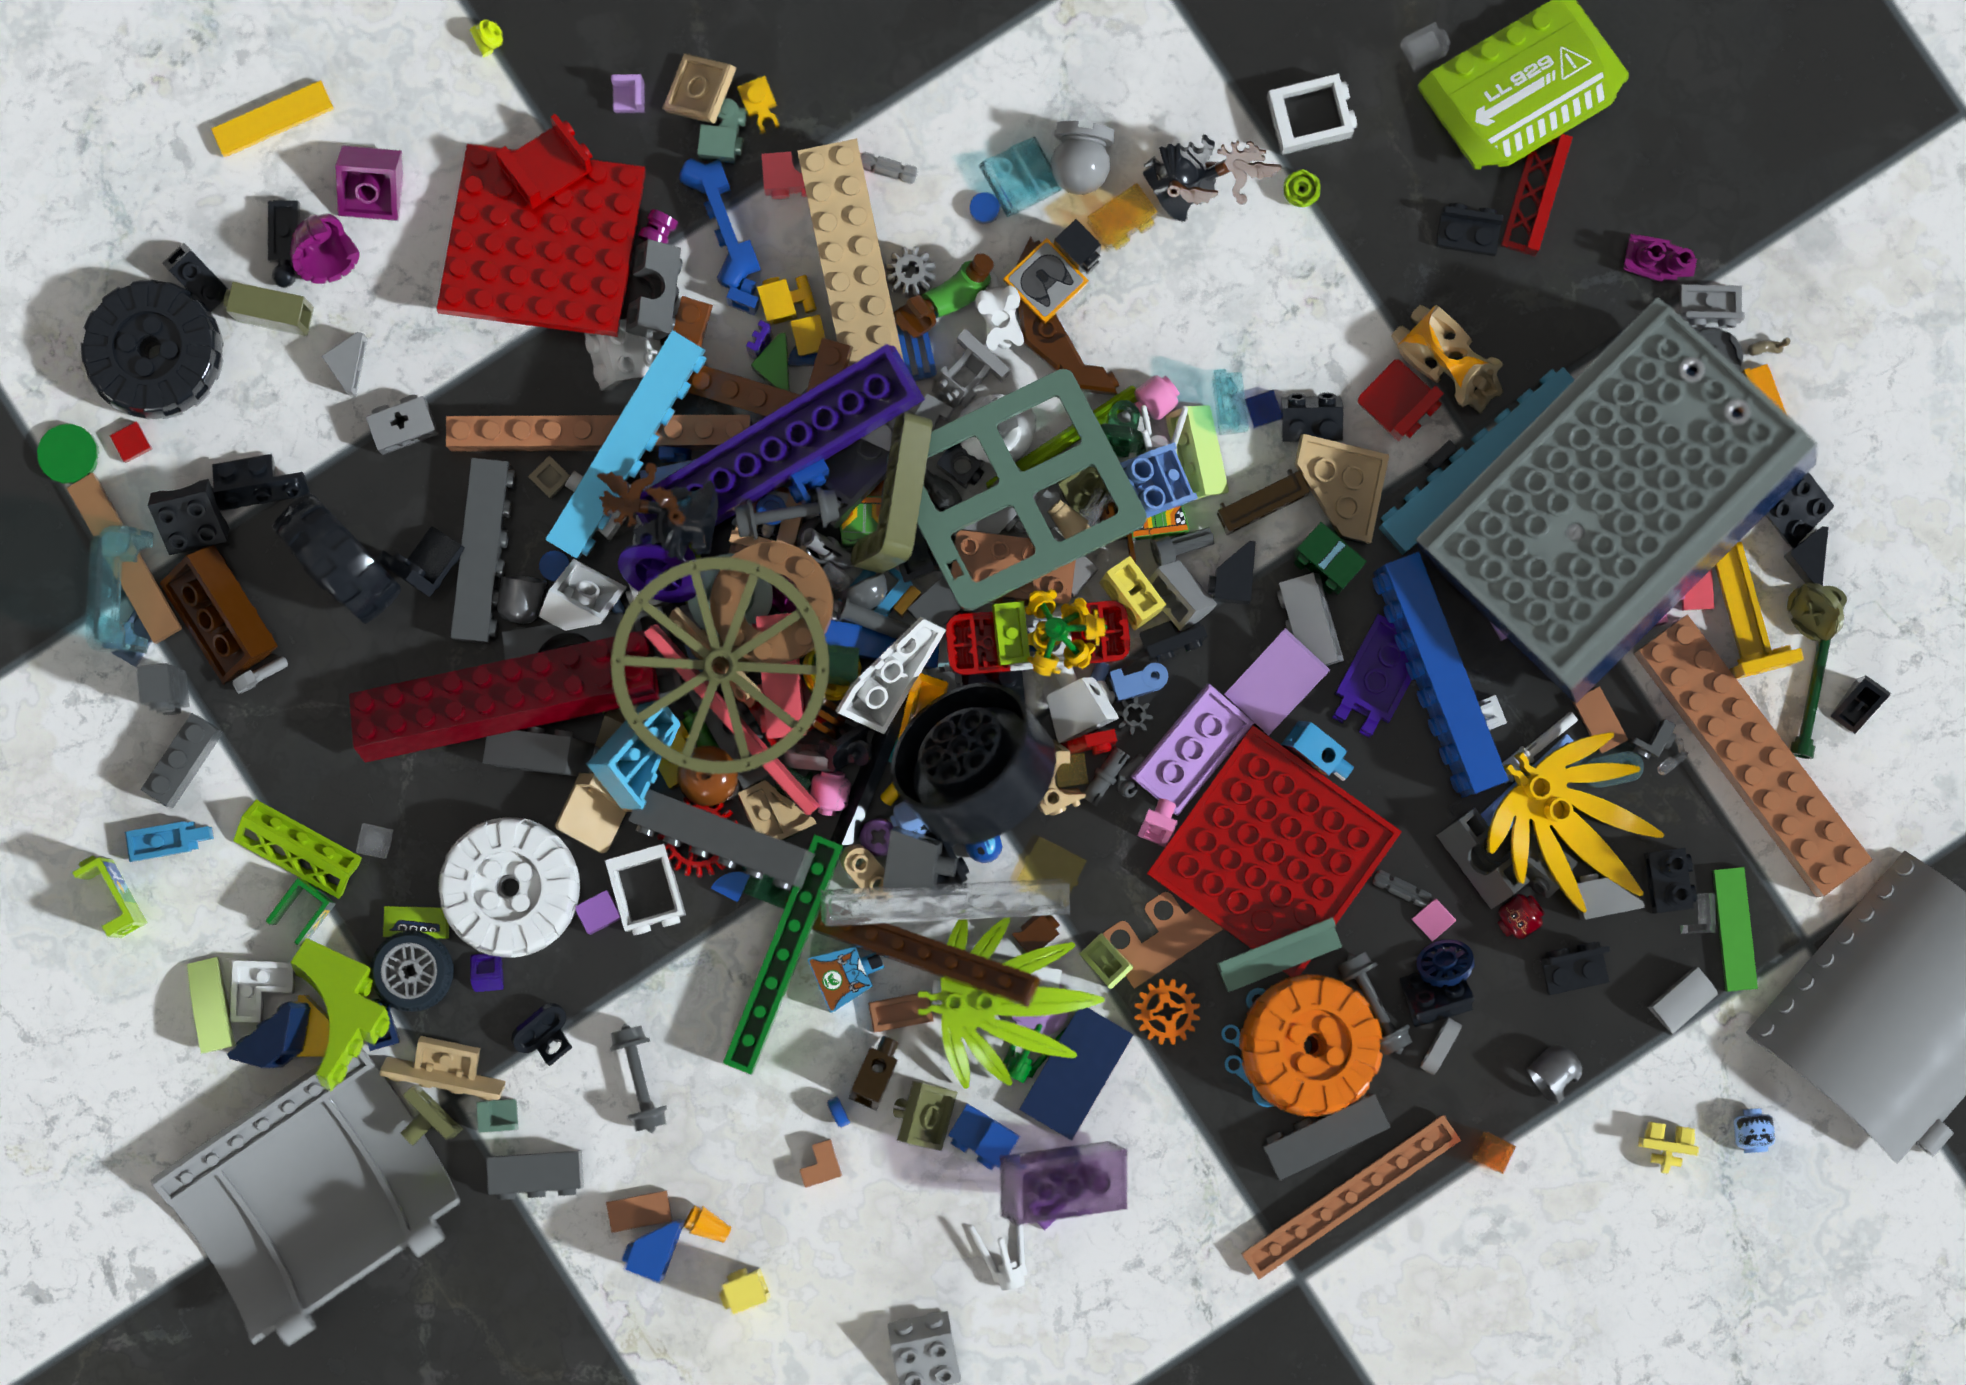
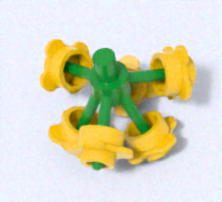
M1053 589L1047 592L1042 590L1032 592L1029 595V604L1025 607L1027 615L1034 614L1039 619L1047 618L1046 622H1038L1036 629L1032 633H1028V643L1037 651L1034 657H1028L1027 661L1032 663L1034 672L1044 676H1050L1051 672L1055 674H1060L1061 672L1057 668L1059 658L1051 654L1054 646L1059 645L1061 641L1066 645L1063 652L1066 659L1063 665L1067 669L1072 667L1083 669L1087 667L1091 660V653L1095 651V645H1099V636H1105V630L1107 629L1104 618H1098L1097 609H1094V615L1090 614L1086 607L1085 599L1081 597L1076 598L1071 604L1065 603L1061 606L1062 619L1053 617L1052 613L1056 609V603L1053 599L1057 597V593ZM1071 631H1085V639L1095 640V645L1092 642L1085 644L1080 639L1071 641L1067 636Z

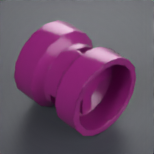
M651 209L648 215L649 221L645 227L641 228L638 237L644 241L650 239L668 244V236L670 232L675 230L678 221L661 211Z

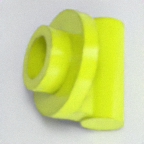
M482 20L478 25L470 28V32L483 57L492 54L493 50L503 42L502 31L494 22Z

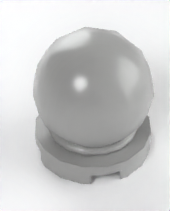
M1079 121L1058 122L1054 136L1062 141V143L1054 150L1051 158L1054 179L1068 193L1086 195L1096 191L1105 183L1110 171V157L1105 147L1114 144V129L1093 123V129L1078 127Z

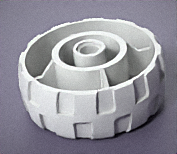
M504 817L488 820L472 827L454 843L447 853L441 869L438 891L444 916L460 939L485 954L513 958L538 952L562 935L576 912L575 907L578 905L580 895V878L576 862L570 850L559 836L534 821L524 818ZM514 879L519 884V890L516 895L509 897L504 892V884L508 880Z

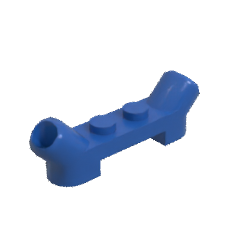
M692 158L688 159L680 171V182L707 194L709 201L705 202L704 205L709 219L716 218L720 228L714 230L720 248L726 246L728 249L726 259L717 276L718 283L728 289L734 287L740 290L747 275L761 271L751 241L747 240L738 244L720 196V194L731 190L719 159L706 165Z

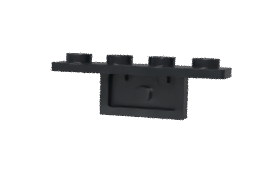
M272 454L212 464V489L220 511L294 499L310 493L303 472L281 476L275 475V461Z

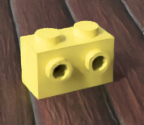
M746 1268L728 1274L726 1276L728 1281L722 1285L723 1290L719 1292L725 1310L731 1309L733 1315L765 1303L771 1298L760 1268L747 1273Z

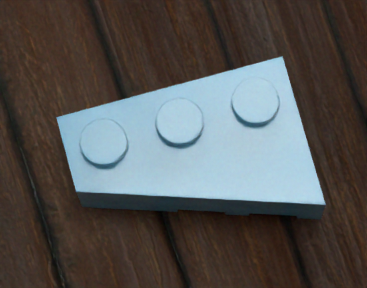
M657 701L640 704L635 709L637 714ZM668 706L643 721L645 726L659 740L671 747L681 723ZM625 720L587 765L621 809H643L646 803L644 797L650 784L655 783L658 776L655 772L663 757L650 749L636 735L627 720Z

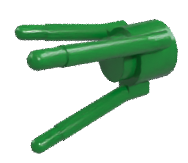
M1037 1024L1034 1030L1040 1032L1042 1025ZM1066 1028L1055 1038L1056 1041L1060 1040ZM1010 1044L1003 1063L1006 1064L1005 1067L1010 1077L1024 1083L1027 1077L1033 1078L1037 1069L1049 1055L1041 1054L1031 1065L1033 1060L1028 1057L1030 1050L1024 1049L1022 1053L1016 1052L1014 1056L1016 1046Z

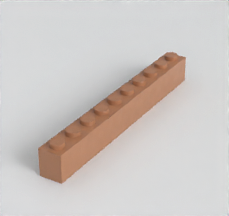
M620 415L446 416V447L451 452L599 451ZM673 415L666 426L660 425L656 432L659 439L652 450H659V446L681 447L690 450H712L752 426V419L750 415Z

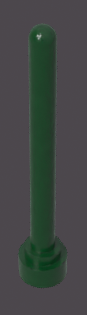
M1821 639L1818 641L1799 736H1796L1795 742H1791L1790 751L1798 758H1814L1816 746L1813 745L1814 740L1811 737L1831 639Z

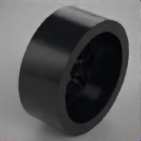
M974 683L958 687L941 695L925 706L911 720L901 734L894 749L891 762V777L898 794L934 836L953 844H975L996 838L1011 830L1028 817L1047 793L1054 777L1056 750L1052 738L1017 693L1008 687L996 683Z

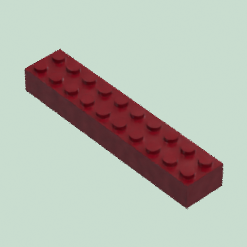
M644 630L629 634L625 656L654 658L653 645L644 635ZM615 636L349 693L353 748L366 763L619 709L620 706L615 695L611 672ZM624 665L626 686L633 705L660 700L656 667Z

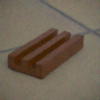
M824 697L822 705L839 714L836 712L838 705ZM819 709L817 715L833 724V727L829 729L816 720L813 721L811 726L825 735L836 739L839 727L844 724L846 719H852L841 714L836 719Z

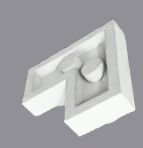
M233 960L230 1022L260 1023L263 1021L264 992L294 993L295 972L291 963Z

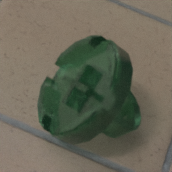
M1128 400L1116 402L1108 412L1106 424H1100L1116 456L1122 458L1129 457V453H1136V456L1147 452L1142 432L1137 430L1140 412L1138 407ZM1117 410H1126L1131 416V421L1128 423L1121 422L1117 417Z

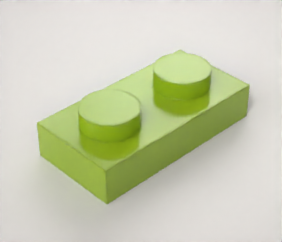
M1024 601L992 604L998 665L1028 662L1027 659L1030 657Z

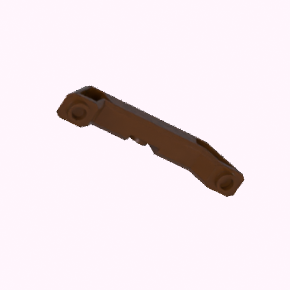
M1030 236L1016 266L1041 243L1040 240L1034 242ZM1020 299L1018 312L1024 338L1023 344L1054 371L1059 369L1071 371L1082 392L1117 395L1116 388L1119 387V383L1113 372L1109 371L1106 373L1105 369L1100 366L1084 365L1056 314L1044 324Z

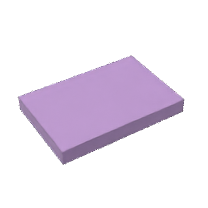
M1285 628L1224 695L1269 736L1330 669Z

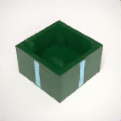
M1322 522L1315 527L1292 555L1296 559L1294 565L1300 570L1306 568L1311 573H1320L1322 583L1324 584V591L1328 595L1334 592L1337 596L1367 562Z

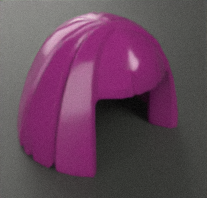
M314 214L304 219L295 229L290 247L291 261L295 272L302 279L310 280L311 283L325 284L326 281L331 283L340 280L342 276L345 277L355 268L354 264L358 263L360 256L358 248L344 232L340 220L331 214Z

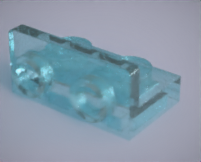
M1226 369L1213 370L1212 384L1219 435L1247 432L1249 426L1242 373H1226Z

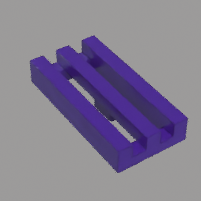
M762 320L758 323L760 333L754 330L752 334L754 343L748 341L746 344L749 356L754 359L765 350L774 337L770 324Z

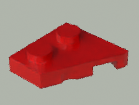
M1115 729L1083 735L1061 745L1067 748L1070 754L1092 750L1093 755L1110 752L1111 746L1116 744L1117 738Z

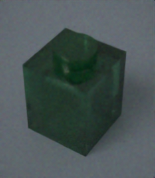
M827 644L829 657L827 684L850 686L858 677L859 648ZM815 653L813 654L812 665H816Z

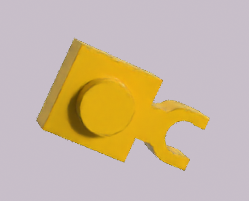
M765 76L737 87L748 116L758 114L757 122L761 134L765 133L762 124L766 119H771L774 122L775 128L780 127L775 114L769 111L770 108L777 105Z

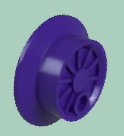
M646 536L643 539V544L632 545L622 551L618 559V567L628 584L640 592L662 573L685 562L696 560L693 551L688 547L681 560H678L675 556L670 558L668 557V551L662 549V545H652V536ZM691 574L667 585L653 599L668 603H682L693 599L696 596Z

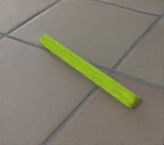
M1130 385L1093 410L1100 426L1137 402L1135 397L1136 387ZM1072 424L1015 464L1022 471H1027L1057 456L1080 440L1074 425ZM997 475L987 481V489L998 479Z

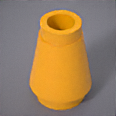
M696 1205L690 1210L683 1226L689 1230V1234L722 1243L726 1241L732 1228L704 1206L700 1208Z

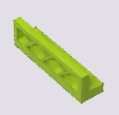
M257 799L242 815L233 840L338 899L343 895L350 876L358 868L362 859L361 856ZM246 828L256 833L259 840L255 841L244 835ZM276 844L282 847L286 855H280L275 852L272 845ZM298 859H304L309 862L312 869L308 870L302 867ZM329 873L340 879L338 886L329 882L325 874Z

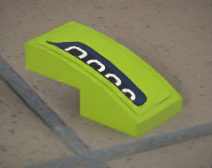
M384 906L383 937H390L403 931H418L437 939H449V924L442 908Z

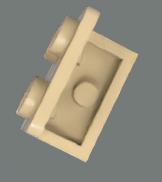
M579 773L555 826L560 832L599 853H606L626 812H632L633 809H621L595 774Z

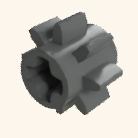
M1135 696L1132 704L1122 700L1121 703L1125 709L1123 712H1116L1118 717H1122L1123 720L1119 725V729L1126 725L1130 727V735H1133L1137 727H1140L1145 732L1147 728L1143 723L1144 720L1153 719V716L1147 715L1145 711L1150 704L1146 703L1143 706L1138 704L1137 696ZM1128 709L1141 711L1139 723L1135 720L1131 722L1127 720L1129 715Z

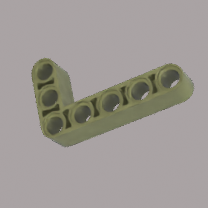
M903 412L896 417L877 530L855 543L851 554L852 566L876 573H884L909 559L914 546L932 433L931 419L908 412Z

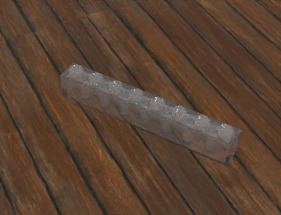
M1064 879L936 884L932 888L872 887L821 890V920L826 926L1070 914L1069 883Z

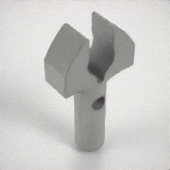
M281 656L253 672L251 670L245 672L233 680L232 684L238 694L256 687L258 682L286 668L288 662L285 657Z

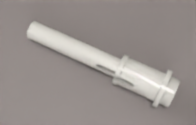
M1570 711L1526 748L1521 746L1519 750L1502 763L1503 766L1511 764L1515 770L1522 771L1519 768V761L1514 757L1518 752L1525 754L1529 764L1533 763V757L1578 721L1577 717ZM1507 774L1509 781L1513 782L1515 780L1514 777Z

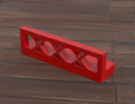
M1561 134L1559 138L1548 142V144L1554 145L1555 148L1553 155L1544 161H1541L1536 150L1527 155L1500 245L1501 247L1531 256H1536L1571 145L1572 136ZM1534 158L1537 164L1531 167ZM1550 162V165H1549V168H1548V172H1547V170H1546V168L1544 167V165H1546L1547 163ZM1540 168L1545 177L1544 185L1533 190L1527 178L1530 172ZM1526 186L1528 193L1523 195V191ZM1542 190L1540 199H1538L1536 193ZM1531 196L1537 209L1534 214L1525 218L1519 205L1522 200ZM1516 215H1518L1520 221L1514 224ZM1533 219V222H1532V225H1531V228H1530L1527 222ZM1523 224L1529 235L1526 245L1509 241L1512 230Z

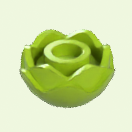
M1297 170L1286 177L1283 185L1284 196L1290 204L1296 207H1308L1315 203L1320 196V181L1317 176L1307 170ZM1299 187H1304L1305 190L1301 192Z

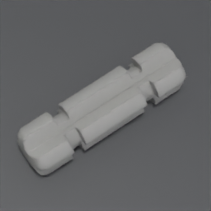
M863 152L861 155L864 170L871 171L872 169L875 171L874 173L894 179L899 177L907 183H914L916 179L917 168L908 164L902 166L901 162L881 156L875 158L874 154Z

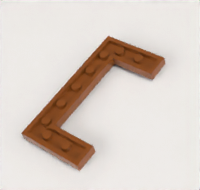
M682 296L673 331L701 347L713 305ZM822 338L806 392L846 369L853 347ZM704 365L698 374L693 371L687 381L691 384L688 393L764 416L772 414L801 396L794 392Z

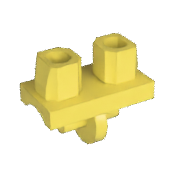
M1648 1122L1644 1138L1639 1137L1638 1146L1663 1150L1662 1155L1652 1153L1650 1158L1651 1163L1660 1164L1661 1173L1668 1174L1671 1166H1682V1158L1672 1157V1152L1698 1156L1699 1147L1694 1146L1695 1129L1676 1126L1673 1143L1664 1141L1666 1124Z

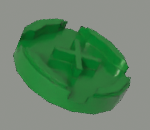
M61 424L48 430L41 438L37 449L38 463L43 473L53 481L63 484L76 483L93 473L98 464L99 447L94 437L83 427L74 424Z

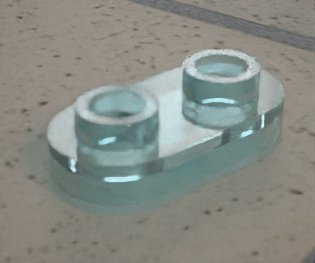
M1630 751L1593 758L1585 764H1623L1624 762H1629L1631 765L1639 766L1640 771L1611 780L1589 782L1586 784L1592 788H1604L1635 781L1644 771L1643 760L1638 754Z

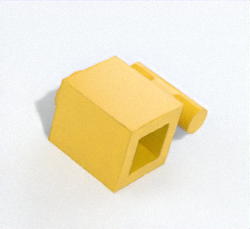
M807 275L795 278L798 289L789 291L786 279L780 280L779 277L762 281V286L757 287L766 320L770 326L797 319L794 308L796 304L803 303L805 313L817 310Z

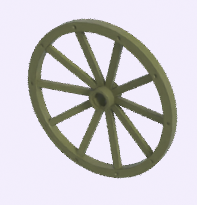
M710 557L675 566L659 575L639 592L626 610L617 629L612 651L611 672L615 695L625 719L636 735L650 749L671 763L686 769L711 774H729L751 770L767 764L784 754L802 738L813 723L822 705L828 682L829 657L820 621L812 606L793 584L773 570L755 562L731 557ZM732 570L750 574L722 648H720L700 572ZM690 574L711 651L649 603L667 585ZM758 578L775 586L797 607L796 611L734 652H731ZM642 609L702 656L704 660L625 656L629 634ZM802 617L807 623L815 647L816 665L737 661ZM716 657H725L729 661V670L723 675L714 673L711 668L712 661ZM624 665L703 669V672L637 714L628 694ZM737 671L816 675L812 696L800 720H795L741 677ZM709 679L708 687L683 752L680 753L659 740L645 726L643 721ZM730 680L792 728L775 745L751 757ZM719 683H721L741 759L708 761L691 757Z

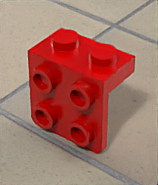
M1395 359L1362 392L1357 402L1399 442L1405 435L1410 439L1422 426L1418 421L1425 414L1431 417L1443 405L1439 400L1444 393L1436 385L1432 389L1428 387L1401 360Z

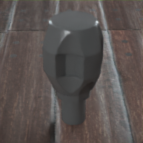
M926 468L924 486L928 488L927 493L939 510L945 511L963 502L958 490L948 480L938 477L936 474L933 475Z

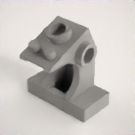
M966 329L957 337V343L966 350L965 353L950 369L944 366L936 374L934 380L937 383L932 390L938 400L952 407L954 411L961 404L966 407L975 398L977 393L974 390L990 373L1001 382L1010 374V368ZM964 366L976 375L965 388L954 379V376Z

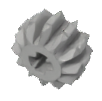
M916 246L913 248L912 254H908L907 248L902 247V257L892 253L891 259L896 264L886 263L885 266L886 270L893 272L886 276L887 282H895L892 286V291L897 292L903 287L902 296L904 298L908 297L909 290H913L914 296L920 295L919 287L929 291L930 286L926 281H935L936 275L929 272L935 269V263H925L929 259V253L925 252L918 257L919 248ZM910 266L915 267V272L919 273L913 274L911 278H907L906 272H903V270L908 271Z

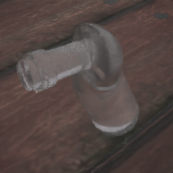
M1682 738L1675 741L1679 754L1667 758L1658 765L1657 771L1660 775H1667L1687 758L1688 752H1685Z

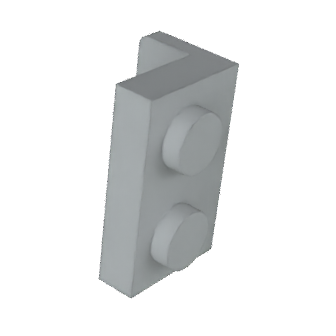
M1681 285L1679 287V315L1693 328L1706 327V323H1718L1719 328H1735L1736 324H1740L1745 319V313L1742 312V286Z

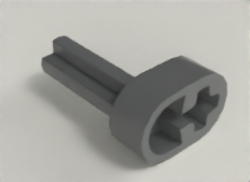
M1210 527L1173 538H1170L1168 535L1153 538L1150 540V547L1156 564L1162 566L1176 562V555L1214 545V537Z

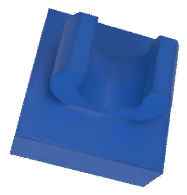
M745 278L740 290L730 287L726 296L727 305L755 316L759 308V297L754 296L757 288L755 286L756 282Z

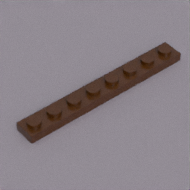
M825 901L812 928L821 935L1029 1008L1041 980L1038 976Z

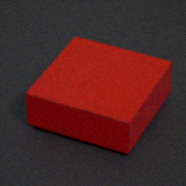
M137 421L110 435L125 463L152 450L146 435Z

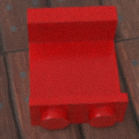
M556 113L550 116L552 122L550 129L513 153L506 146L495 152L499 167L532 210L592 171L590 162L592 154L583 142L579 144L574 138L575 132L566 120L562 122Z

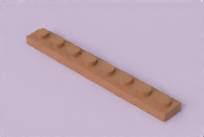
M1439 1116L1246 1249L1241 1255L1256 1277L1261 1279L1460 1142L1461 1139L1445 1116Z

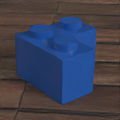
M968 1103L948 1136L953 1138L950 1144L965 1153L968 1149H971L979 1155L976 1161L990 1170L994 1166L1001 1169L1020 1138V1135Z

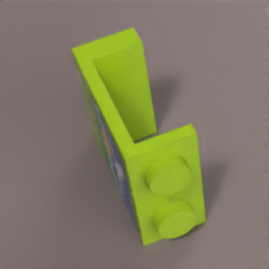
M91 856L78 863L80 868L72 872L74 877L90 880L102 874L123 912L122 915L102 926L107 937L122 938L148 923L112 859Z

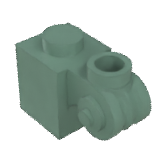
M727 98L724 99L717 117L721 124L719 126H700L698 145L700 161L714 162L719 159L721 163L735 164L736 155H742L743 138L738 137L739 126H745L746 108L738 107L736 102Z

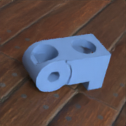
M1151 663L1144 670L1126 676L1123 675L1121 668L1108 673L1117 703L1122 700L1126 701L1135 698V696L1139 697L1158 691L1168 681V671L1160 663Z

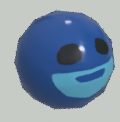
M1000 836L980 843L965 844V848L971 859L979 863H990L1001 854L1002 842Z

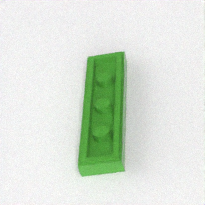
M1745 868L1712 870L1725 991L1758 989Z

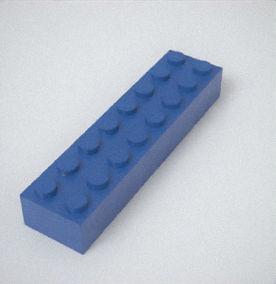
M1416 552L1383 565L1373 572L1375 576L1372 578L1373 585L1377 594H1382L1386 606L1383 609L1388 622H1393L1397 630V634H1395L1396 644L1401 652H1405L1408 659L1406 663L1407 672L1412 680H1416L1419 687L1417 697L1421 706L1428 710L1431 718L1428 719V725L1433 736H1438L1442 747L1439 748L1442 761L1445 765L1449 764L1453 776H1450L1453 789L1456 793H1460L1463 798L1509 781L1420 553Z

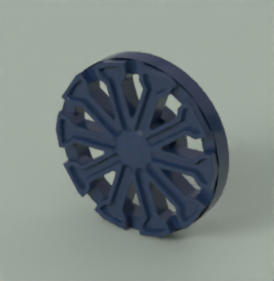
M1450 939L1436 941L1426 946L1418 955L1416 963L1422 980L1437 987H1443V985L1454 986L1459 984V981L1462 979L1465 981L1472 974V969L1475 967L1471 948L1461 941Z

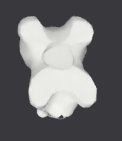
M991 271V281L988 288L979 291L975 298L976 308L986 319L987 348L991 351L996 350L997 347L1007 349L1012 343L1016 346H1021L1024 343V338L1015 316L1016 309L1020 303L1018 290L1011 285L1006 287L1000 286L994 271Z

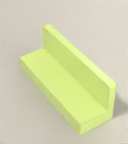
M1209 405L1187 406L1188 412L1177 444V456L1193 493L1197 494L1198 499L1210 495L1226 494L1229 492L1211 407ZM1182 408L1169 412L1165 416L1170 441L1172 440Z

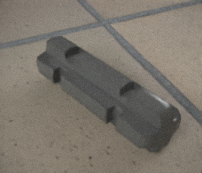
M1378 870L1373 878L1372 883L1381 889L1385 887L1388 892L1406 901L1412 900L1414 901L1413 904L1421 908H1425L1431 899L1429 892L1423 889L1417 890L1416 886L1396 876L1392 878L1389 873L1383 870Z

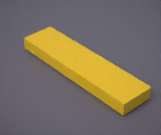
M319 80L213 127L211 130L222 155L226 158L334 110V107L323 82Z

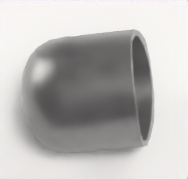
M502 576L497 602L500 616L509 622L527 624L536 620L541 610L542 596L546 589L547 581L525 576Z
M1553 1045L1547 1048L1527 1068V1072L1543 1096L1551 1103L1558 1105L1564 1099V1087L1570 1081L1577 1082L1580 1079L1582 1065L1571 1050L1561 1045Z

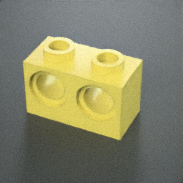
M1131 556L1108 570L1099 582L1112 601H1117L1126 608L1128 623L1134 631L1158 616L1166 605Z

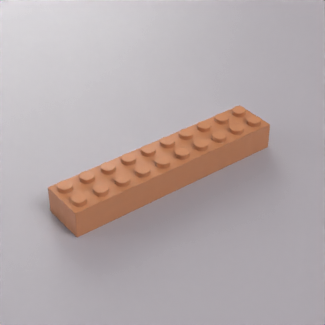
M1688 614L1633 653L1816 898L1824 897L1872 861V858Z

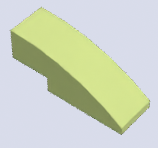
M218 957L187 964L191 1003L201 1054L236 1046L229 1018L230 1008Z

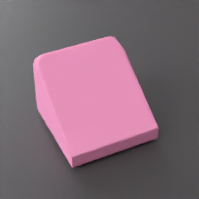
M1436 898L1411 919L1432 942L1457 921Z

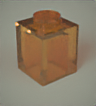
M1483 1132L1471 1160L1503 1174L1516 1146L1493 1134Z

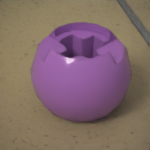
M875 818L866 822L860 830V845L870 851L873 856L887 855L890 832L894 828L892 823L882 818ZM884 830L886 832L884 835L886 842L883 845L879 842L875 845L872 844V831L881 832Z

